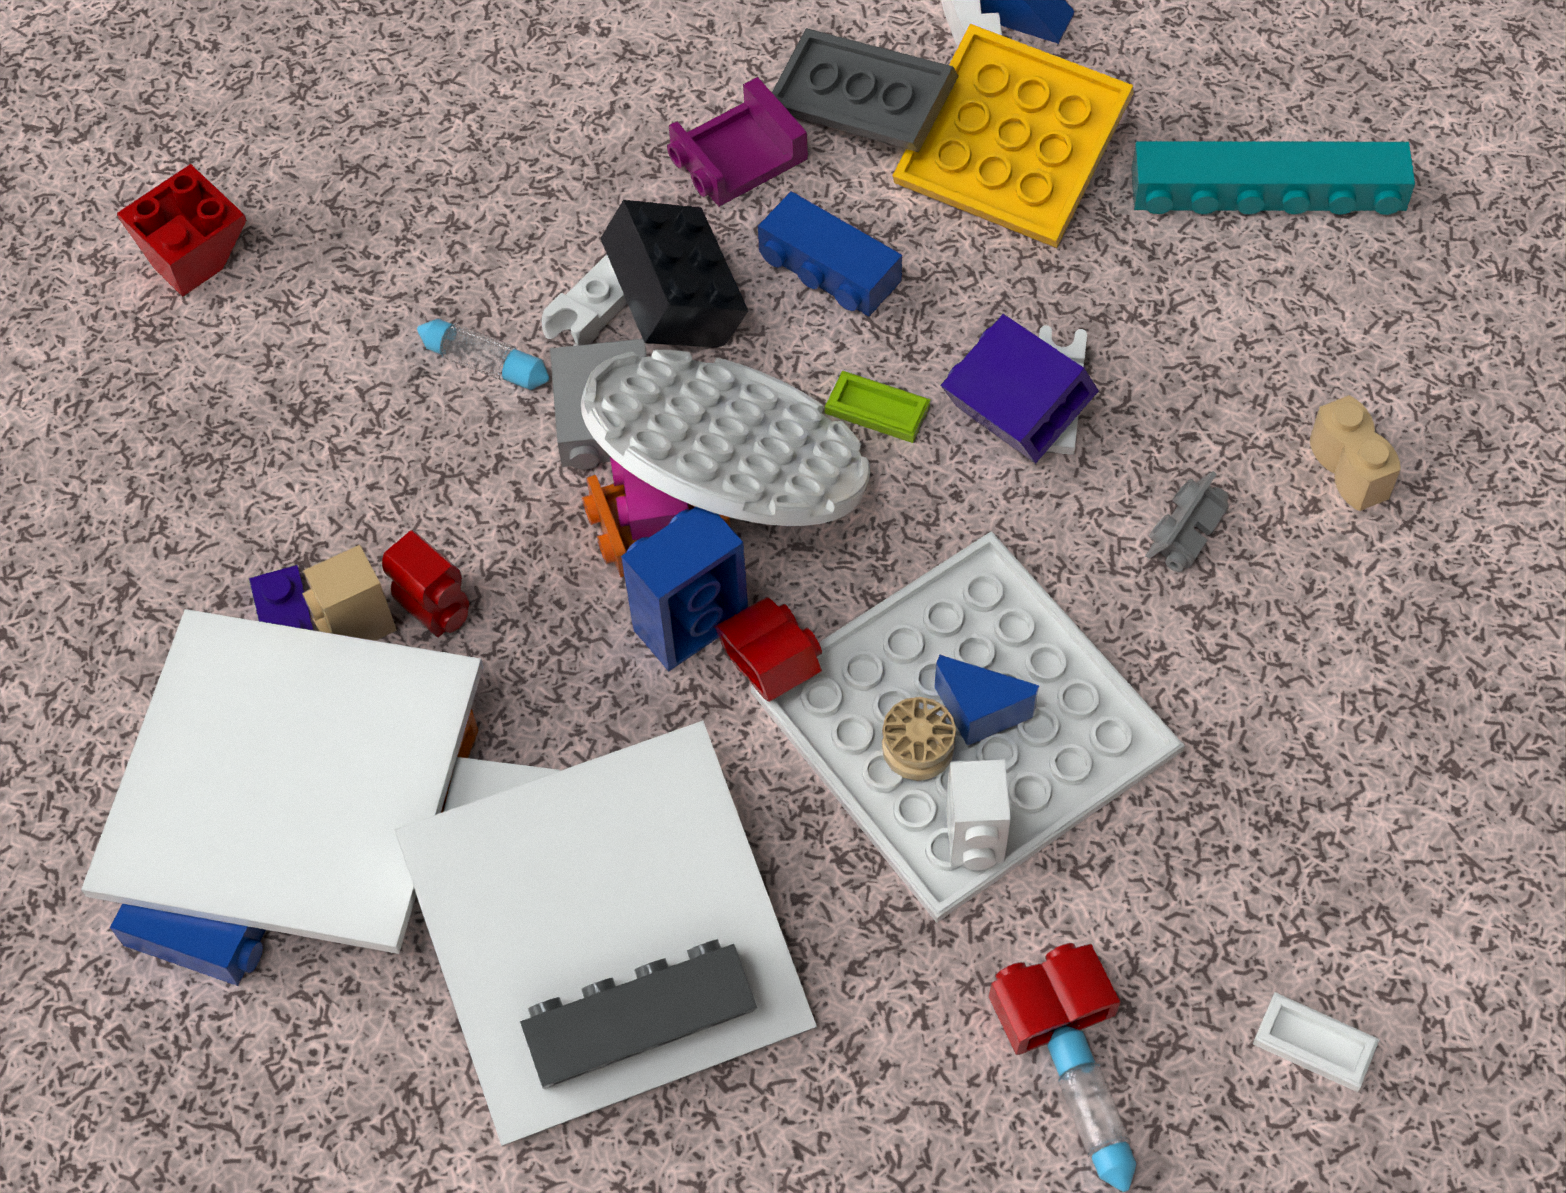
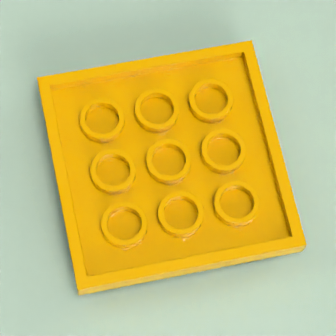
M969 24L949 64L954 67L958 78L920 151L905 150L892 175L894 183L1057 248L1134 94V87L1132 84Z

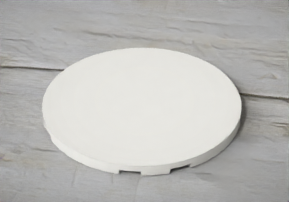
M653 350L651 357H637L638 355L634 352L614 356L599 364L588 377L582 394L581 412L593 438L626 470L656 489L681 501L713 513L754 523L780 526H807L834 521L847 515L860 503L870 478V464L866 457L861 456L859 452L861 443L843 421L832 422L823 415L824 407L818 401L768 374L721 358H716L714 363H705L692 360L689 352Z

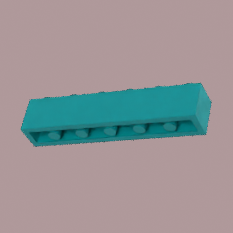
M1136 141L1131 167L1134 210H1147L1153 214H1164L1174 210L1194 211L1198 214H1209L1214 211H1239L1243 214H1255L1260 211H1285L1288 214L1294 215L1306 211H1330L1338 215L1347 214L1351 211H1376L1379 214L1389 215L1397 211H1407L1415 187L1409 142Z

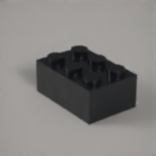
M633 200L622 201L600 239L644 343L712 348L726 345L748 313V308L701 207Z

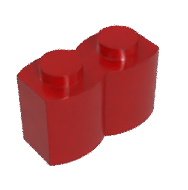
M410 530L384 552L382 568L384 573L392 580L391 595L397 603L438 638L444 632L452 633L463 625L468 616L469 600L467 595L461 590L462 575L454 564L413 530Z
M765 597L715 626L722 647L733 664L749 679L758 693L768 702L822 672L817 658L822 654V649L817 638L808 627L803 630L799 628L793 613L786 604L778 606L772 599Z
M1074 943L1063 944L1051 950L1045 956L1046 961L1041 964L1027 967L1024 962H1018L1005 967L996 974V980L991 983L988 997L1016 1055L1048 1044L1054 1030L1061 1026L1067 1025L1083 1030L1116 1016L1121 1002L1092 944L1077 948Z

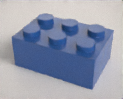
M695 507L692 510H683L672 518L669 525L651 537L638 539L621 556L633 631L668 672L719 638L715 629L716 625L748 608L744 543L717 513Z

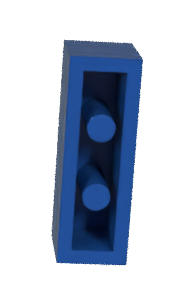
M792 191L758 225L759 252L767 263L777 268L783 266L797 274L802 283L811 289H823L833 295L836 301L846 310L855 311L857 309L870 317L902 281V254Z

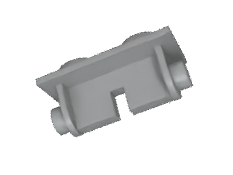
M1214 471L1197 482L1189 479L1179 489L1173 498V502L1178 506L1171 516L1169 514L1165 515L1151 531L1149 537L1154 540V543L1145 557L1150 559L1160 552L1166 557V565L1176 572H1181L1184 567L1190 568L1207 542V539L1197 532L1194 527L1196 526L1208 536L1214 531L1229 508L1227 492L1221 488L1209 486L1217 475Z

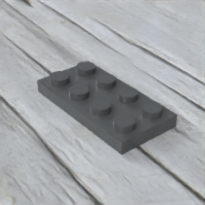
M806 28L772 93L793 117L919 152L958 78V74L954 67Z

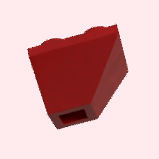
M189 164L116 213L152 267L182 297L223 270L247 221L245 214L192 164Z

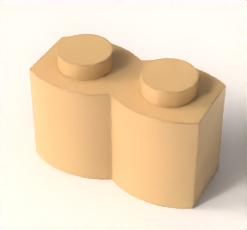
M1350 395L1319 407L1310 435L1311 449L1320 464L1334 473L1336 487L1343 499L1358 511L1389 500L1400 472V461L1392 445L1381 435L1375 433L1374 422L1368 410Z

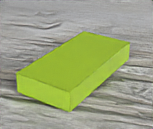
M842 370L825 405V414L913 443L930 408L931 399Z

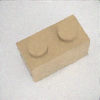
M360 545L303 570L310 590L302 593L319 632L376 641L397 631L381 583Z

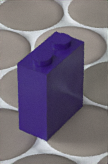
M1002 314L993 326L983 332L979 342L961 362L957 363L950 370L948 377L940 385L955 406L1035 464L1099 392L1084 367L1005 314Z

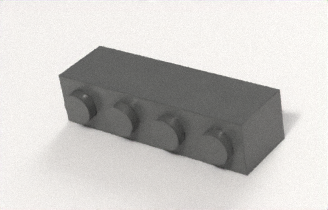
M718 939L712 940L687 950L690 960L669 967L666 958L636 968L634 971L637 979L616 986L612 977L582 988L584 998L564 1006L560 997H556L529 1007L528 1011L531 1018L520 1021L542 1088L546 1089L753 1012L757 1005L735 945L731 944L721 948Z

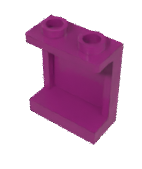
M759 77L743 84L744 103L688 132L684 130L678 121L669 125L670 143L667 144V151L672 162L678 168L685 166L691 174V179L697 192L702 197L709 195L718 207L808 160L806 130Z

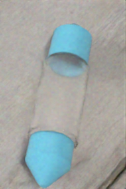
M435 319L417 327L418 334L426 349L441 354L447 360L497 380H506L529 390H533L549 381L544 361L517 350L516 346L460 324H451L441 319Z
M1067 1025L1056 1028L1047 1047L1060 1077L1058 1080L1087 1156L1092 1158L1101 1180L1122 1192H1127L1130 1189L1137 1163L1129 1146L1130 1138L1099 1064H1096L1083 1031Z

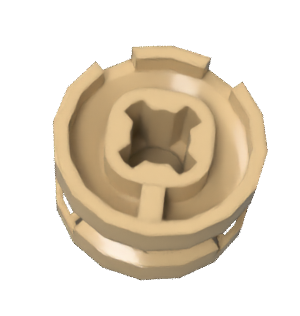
M914 697L904 699L890 709L885 716L882 728V751L884 760L891 770L903 778L916 781L932 779L944 772L952 761L956 737L954 718L947 708L934 699ZM919 702L923 703V709L919 708ZM927 704L933 705L935 707L929 710L927 708ZM940 710L944 712L941 717L936 714ZM948 718L951 724H947L945 719Z

